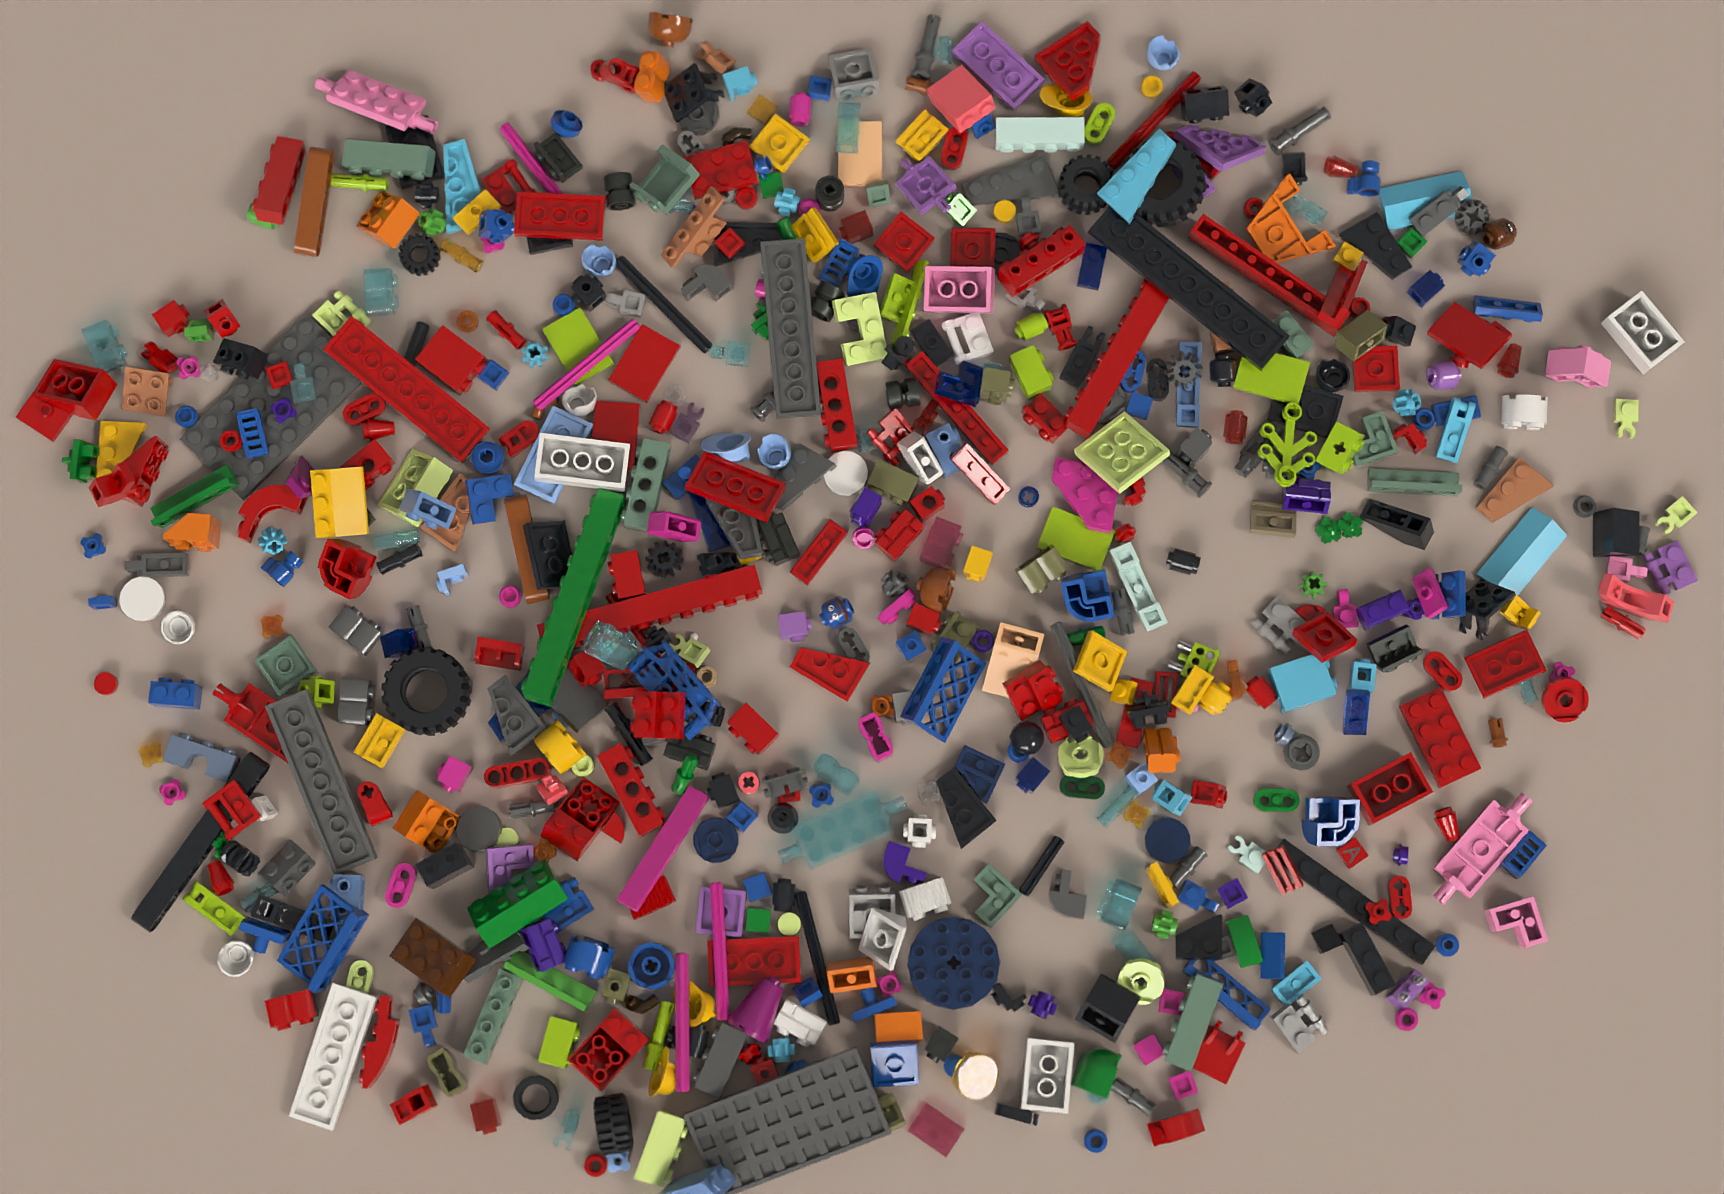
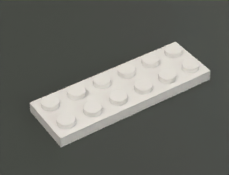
M335 982L332 983L289 1114L290 1117L331 1131L335 1130L378 998L377 996Z

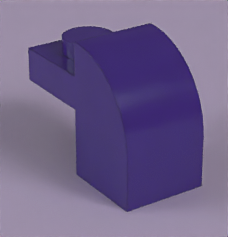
M889 841L883 860L887 876L897 884L900 883L902 876L906 877L905 881L918 885L919 881L924 883L927 872L905 866L911 848Z

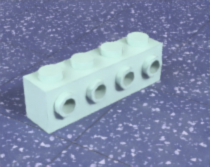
M996 117L995 150H1000L1004 153L1013 152L1014 150H1022L1026 153L1035 152V150H1044L1048 153L1066 150L1067 152L1074 153L1083 150L1085 143L1084 117Z

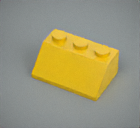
M363 467L310 470L316 538L369 534Z

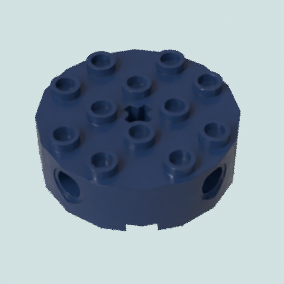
M952 916L935 920L919 932L910 947L907 965L911 983L921 997L936 1007L956 1010L973 1006L989 994L998 978L1000 959L997 945L985 928L971 919ZM952 957H955L956 961H960V965H957L955 970L950 965H947V961H951Z

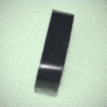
M1159 358L1149 361L1146 367L1149 397L1157 402L1166 399L1169 393L1168 375L1164 373L1167 370V366ZM1154 364H1158V368H1162L1159 372V378H1156L1155 371L1151 370ZM1156 382H1159L1160 389H1164L1161 396H1158L1157 392H1153L1156 388Z
M997 1103L994 1112L995 1115L1037 1126L1039 1114Z

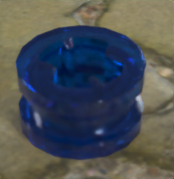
M1030 486L1024 487L1018 495L1019 503L1025 508L1033 507L1039 500L1038 491ZM1025 492H1029L1028 494L1033 493V502L1029 503V500L1026 502L1023 499Z

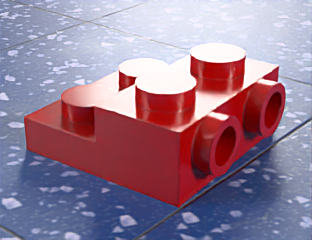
M1040 660L1002 683L1021 721L1040 709L1045 713L1046 710L1063 702L1061 695L1064 691L1061 685L1053 680L1056 677L1054 670L1050 665L1046 666Z
M636 691V696L632 698L631 702L632 708L635 710V719L630 724L634 737L683 739L685 693Z

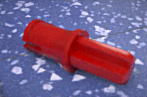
M1607 605L1600 616L1618 627L1617 630L1621 629L1636 639H1640L1646 630L1629 619V615L1626 614L1624 616L1609 605Z

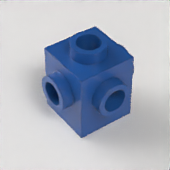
M487 209L480 215L478 237L490 239L493 243H502L513 234L514 223L512 222V214H507L501 209Z
M1473 240L1469 246H1465L1459 253L1460 258L1457 262L1462 265L1460 270L1471 277L1473 274L1480 277L1481 274L1484 275L1491 267L1490 263L1496 255L1481 243Z

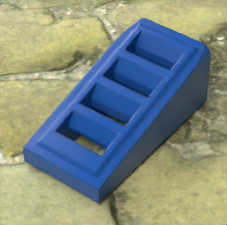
M842 238L838 241L839 244L835 246L818 276L819 280L828 282L837 288L847 274L850 262L859 255V248ZM841 249L846 250L847 252L851 253V255L849 256L841 251ZM839 256L847 262L844 264L837 260L836 257ZM832 263L841 268V272L831 267ZM827 271L836 275L837 279L835 280L826 274Z
M255 408L237 412L236 416L246 458L250 459L268 455L269 450L261 411ZM255 418L254 421L245 422L247 419ZM257 426L258 428L257 430H252L248 432L246 430V428H251ZM260 436L259 439L248 440L249 437ZM262 445V448L250 450V446Z
M1529 830L1500 865L1514 878L1519 879L1547 845ZM1529 838L1539 846L1537 849H1534L1527 842ZM1523 845L1533 853L1531 856L1521 848ZM1517 852L1524 856L1527 859V861L1524 862L1523 860H1521L1516 855ZM1512 858L1521 865L1520 868L1511 862Z

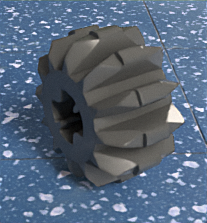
M1179 351L1180 358L1177 359L1172 354L1171 358L1174 362L1166 361L1165 363L1171 369L1165 370L1164 373L1165 375H1171L1168 378L1169 383L1176 380V388H1179L1181 382H1183L1184 389H1188L1187 382L1190 381L1195 386L1196 382L1193 378L1201 379L1202 377L1196 371L1202 370L1203 366L1196 365L1200 359L1198 357L1192 359V352H1188L1186 358H1184V352ZM1182 365L1184 367H1186V365L1189 366L1187 367L1188 373L1185 375L1182 372L1181 375L1178 374L1180 373L1179 367Z

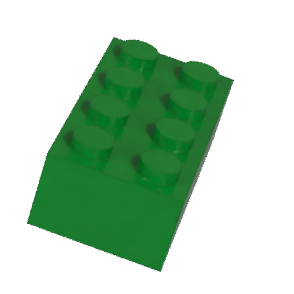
M543 859L532 864L523 873L516 874L502 886L495 887L483 898L476 899L467 909L475 929L490 949L568 900V897L559 878L547 860Z

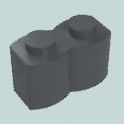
M345 606L329 625V628L367 656L383 636L379 632L381 627L372 620L366 622L361 617L364 614L354 606L351 609Z
M342 677L338 723L368 726V722L372 721L373 707H370L371 698L375 697L376 687L372 685L370 679Z

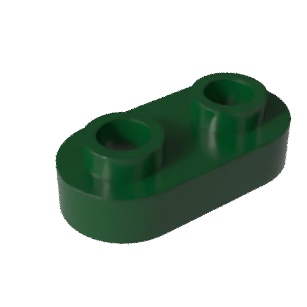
M1066 775L1061 779L1059 789L1064 796L1069 798L1097 800L1104 794L1105 784L1100 778L1095 776L1078 778ZM1069 782L1073 783L1075 786L1074 790H1068L1066 784ZM1095 785L1097 787V792H1090L1089 786Z

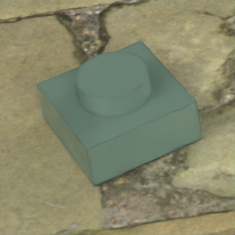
M887 180L865 184L869 208L891 204Z

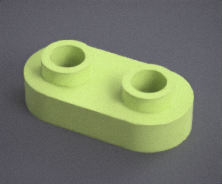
M364 960L354 962L350 967L346 986L369 994L374 975V968L371 963ZM361 968L366 969V974L364 976L359 975V970Z

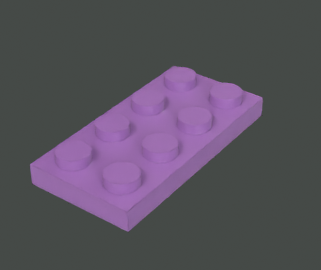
M983 21L951 52L1012 111H1015L1045 80Z

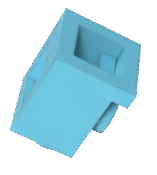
M747 66L723 74V81L731 101L735 100L736 95H747L754 89V85L758 84L754 72L750 73Z
M1357 659V662L1354 661L1351 664L1348 691L1371 694L1375 687L1377 664H1371V660ZM1358 673H1363L1365 675V679H1358Z
M1163 779L1162 783L1160 782L1155 787L1154 795L1151 798L1170 812L1181 816L1192 796Z

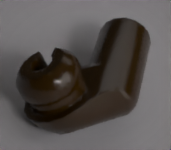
M734 127L723 134L721 139L723 141L722 145L734 144V141L737 139H751L752 128Z
M655 994L645 1000L634 995H629L625 999L626 1008L639 1014H644L660 1004Z

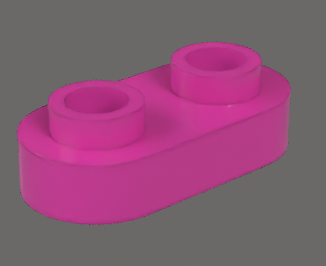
M912 589L907 590L877 618L883 625L886 623L891 625L900 617L898 615L900 611L904 608L906 611L909 610L917 602L915 600L917 595Z
M401 863L394 868L385 893V900L389 906L402 908L408 903L417 877L416 869L412 865ZM404 871L409 872V877L407 879L402 878V873ZM401 893V900L396 901L394 895Z

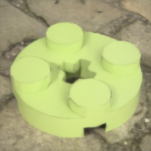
M1091 736L1078 744L1076 741L1069 744L1067 741L1069 737H1067L1066 741L1061 743L1058 749V762L1063 769V773L1067 776L1078 778L1096 775L1099 772L1104 757L1101 744L1094 741ZM1078 752H1082L1087 757L1078 759L1075 756L1078 755Z
M1137 958L1126 961L1125 965L1121 968L1118 983L1141 996L1138 1005L1151 1003L1152 1000L1159 997L1163 992L1165 979L1158 963L1148 959ZM1143 977L1147 982L1143 986H1139L1135 979Z

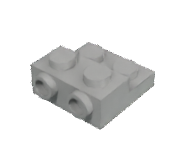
M871 48L828 55L836 100L850 101L854 96L860 95L872 97L876 92H879L878 77Z
M858 884L854 886V889H849V938H862L871 908L895 914V888H890V885L880 884L877 885V889H867V885Z

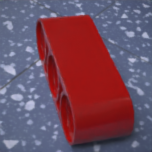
M542 758L492 766L485 771L484 781L494 789L542 781L543 777L551 774V766ZM540 763L545 764V772L541 775L535 774L536 765ZM516 768L523 769V776L519 779H514L512 776V772ZM494 772H499L501 775L498 783L490 782V776Z

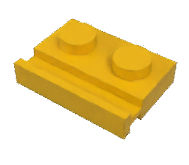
M924 109L896 140V144L900 145L905 152L920 163L943 139L949 129Z
M811 208L808 213L801 216L791 225L795 235H798L797 239L805 238L806 253L813 263L818 262L834 246L839 244L816 208Z
M376 713L353 753L384 769L406 730Z

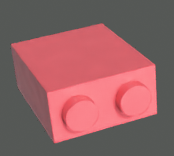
M960 65L926 89L931 103L959 133L970 128L975 122L995 109L991 94L963 65Z

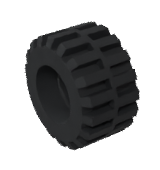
M1087 154L1086 158L1078 155L1077 160L1074 158L1070 159L1069 164L1064 165L1058 183L1059 197H1062L1064 206L1068 204L1070 211L1076 209V214L1080 215L1082 211H1085L1086 215H1090L1091 211L1097 213L1100 211V208L1104 209L1107 206V203L1097 193L1113 177L1112 168H1107L1108 163L1105 160L1100 162L1101 157L1098 156L1095 159L1091 158L1092 154ZM1080 176H1090L1097 181L1099 189L1094 193L1085 194L1075 188L1073 181Z
M617 1093L595 1097L593 1110L601 1153L603 1155L632 1151L633 1132L625 1094Z

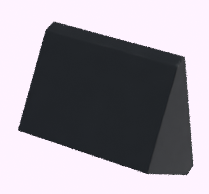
M1609 508L1595 512L1593 514V557L1640 556V512L1620 508Z

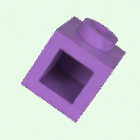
M805 611L778 615L781 640L790 639L791 642L804 641V637H808V631L812 630L811 619L806 617Z

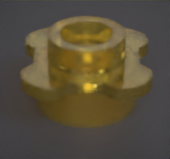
M153 742L151 745L139 748L138 752L143 760L142 765L144 767L150 768L152 764H161L163 762L164 756L160 752L161 745L159 743Z
M1133 801L1130 803V809L1124 813L1123 817L1125 821H1131L1135 824V827L1141 828L1144 826V820L1150 816L1151 812L1149 808L1139 805L1138 801Z

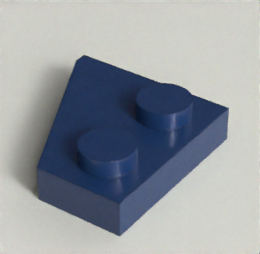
M964 745L955 767L983 803L987 804L1005 767V763Z

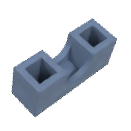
M180 733L179 737L171 735L162 761L189 770L192 761L196 757L205 756L208 761L205 775L224 782L229 780L239 765L241 758L235 756L236 751L222 747L221 751L214 749V744L201 740L200 744L193 742V737Z

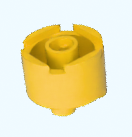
M556 720L533 740L560 774L566 772L587 755L579 744L576 745L578 743L570 732L566 731V728L559 720Z

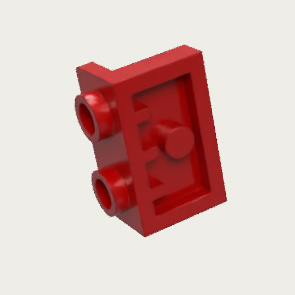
M1042 393L1022 408L1021 413L1023 414L1022 418L1030 426L1034 425L1039 430V436L1046 442L1049 440L1053 444L1068 430V428L1064 427L1067 419Z

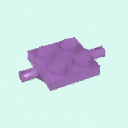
M930 156L915 165L907 157L904 160L902 159L900 164L907 171L902 178L895 182L899 190L921 215L936 205L944 213L948 212L951 206L944 199L957 188L954 182Z

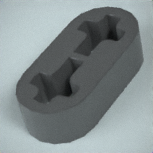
M852 628L842 629L838 635V641L846 656L855 659L856 654L853 650L857 649L860 654L864 653L866 655L864 661L869 662V652L858 633ZM845 633L854 635L852 638L853 647L850 646L849 642L842 641Z

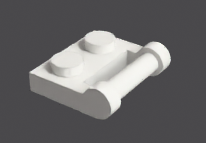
M971 313L956 319L947 320L941 324L943 330L947 332L956 356L954 358L956 365H962L994 353L980 313ZM960 326L970 352L968 354L963 353L955 331L956 327Z

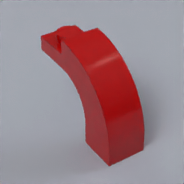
M283 484L267 486L256 491L247 498L238 512L245 520H242L238 526L237 533L239 534L237 537L251 544L261 519L267 513L277 509H284L301 515L308 497L299 499L288 485Z

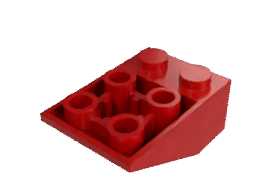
M154 435L124 460L135 474L137 489L122 500L143 507L144 502L146 503L151 495L150 488L153 482L157 481L160 475V465L162 461L164 462L169 454V446L158 436Z
M583 777L544 824L540 836L578 862L614 813L620 801Z
M614 1008L567 1061L602 1092L651 1038L618 1008Z

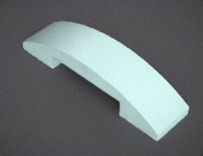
M1131 542L1110 550L1121 582L1145 630L1148 632L1167 624V619L1159 602L1157 603Z

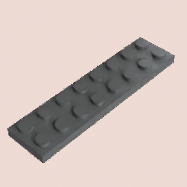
M805 238L760 242L776 419L821 416Z
M303 690L266 705L265 708L333 873L339 874L377 859L378 856L310 690Z

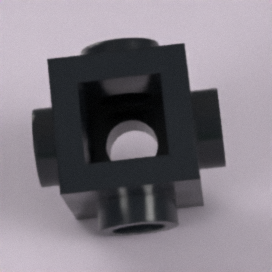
M1250 78L1234 92L1240 103L1238 105L1240 110L1245 114H1251L1255 117L1264 113L1273 103L1269 97V90L1262 83Z
M587 273L585 276L577 277L572 283L571 289L574 293L572 298L579 306L583 304L590 312L606 299V293L602 289L603 284L596 276L592 278Z

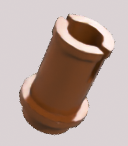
M908 76L906 80L908 83L905 84V89L923 93V96L928 95L926 89L934 83L930 82V79L926 81Z
M1502 718L1488 720L1492 738L1490 744H1493V748L1507 746L1508 738L1505 737Z

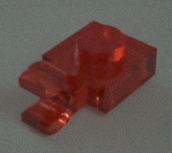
M932 399L922 411L920 417L914 420L911 430L913 431L916 427H919L923 430L921 436H926L930 428L929 423L932 425L939 414L936 410L940 403Z

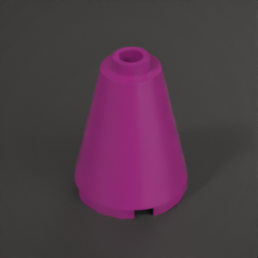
M769 976L768 979L763 977L729 1015L727 1022L735 1028L743 1030L747 1035L767 1043L784 989L780 986L782 982L772 976Z

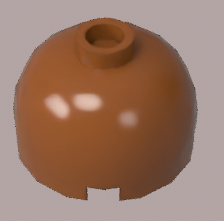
M650 12L648 21L649 31L654 39L661 41V46L674 47V43H682L688 38L693 19Z
M936 567L927 571L924 578H919L916 589L920 590L919 597L921 602L928 609L943 613V610L947 609L954 590L951 587V580H956L955 570Z

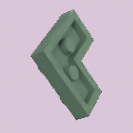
M1383 411L1361 418L1368 439L1364 440L1362 449L1356 452L1352 458L1355 468L1399 452Z
M989 863L974 878V881L989 895L974 913L992 928L1022 894Z

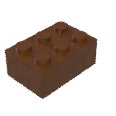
M418 918L414 919L389 955L437 992L451 998L477 960Z

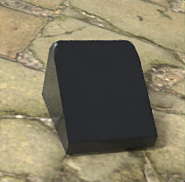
M1333 924L1311 932L1320 954L1343 945Z

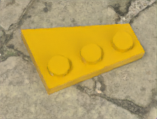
M101 421L96 478L112 473L118 463L123 462L137 450L139 439L147 427L146 423Z

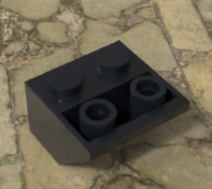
M1101 973L1075 1020L1115 1043L1141 996Z

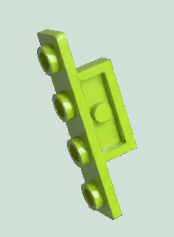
M927 260L917 261L911 279L896 273L890 275L879 311L881 317L897 323L891 344H895V341L901 336H909L910 322L916 314L915 306L917 300L922 295L921 287L925 280V266L929 264Z

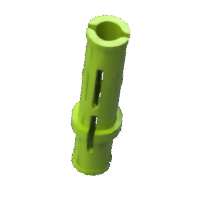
M332 174L330 187L362 189L364 192L369 190L387 192L389 179L388 177H371L369 174H363V176Z
M661 1000L650 1042L646 1045L648 1049L642 1066L644 1069L657 1071L658 1061L661 1052L665 1048L663 1047L675 1007L673 1003Z

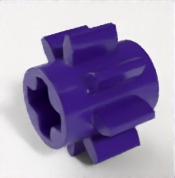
M1039 991L1037 996L1031 995L1028 1006L1032 1007L1030 1013L1043 1019H1047L1048 1014L1054 1015L1058 1006L1053 1003L1055 997Z

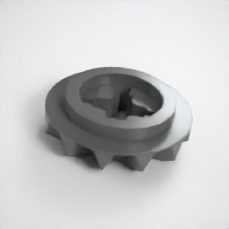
M1476 199L1462 202V206L1455 212V223L1458 229L1469 235L1483 232L1484 226L1489 223L1490 213L1487 209L1488 206ZM1474 211H1476L1475 216H1477L1478 219H1480V221H1472V223H1470V218L1468 217V215H1465V213L1469 214L1474 213Z
M1297 734L1284 746L1283 754L1285 761L1291 768L1302 771L1312 768L1317 763L1320 750L1317 742L1312 737L1305 734ZM1306 744L1305 754L1308 757L1302 756L1296 760L1298 753L1294 748L1300 749Z

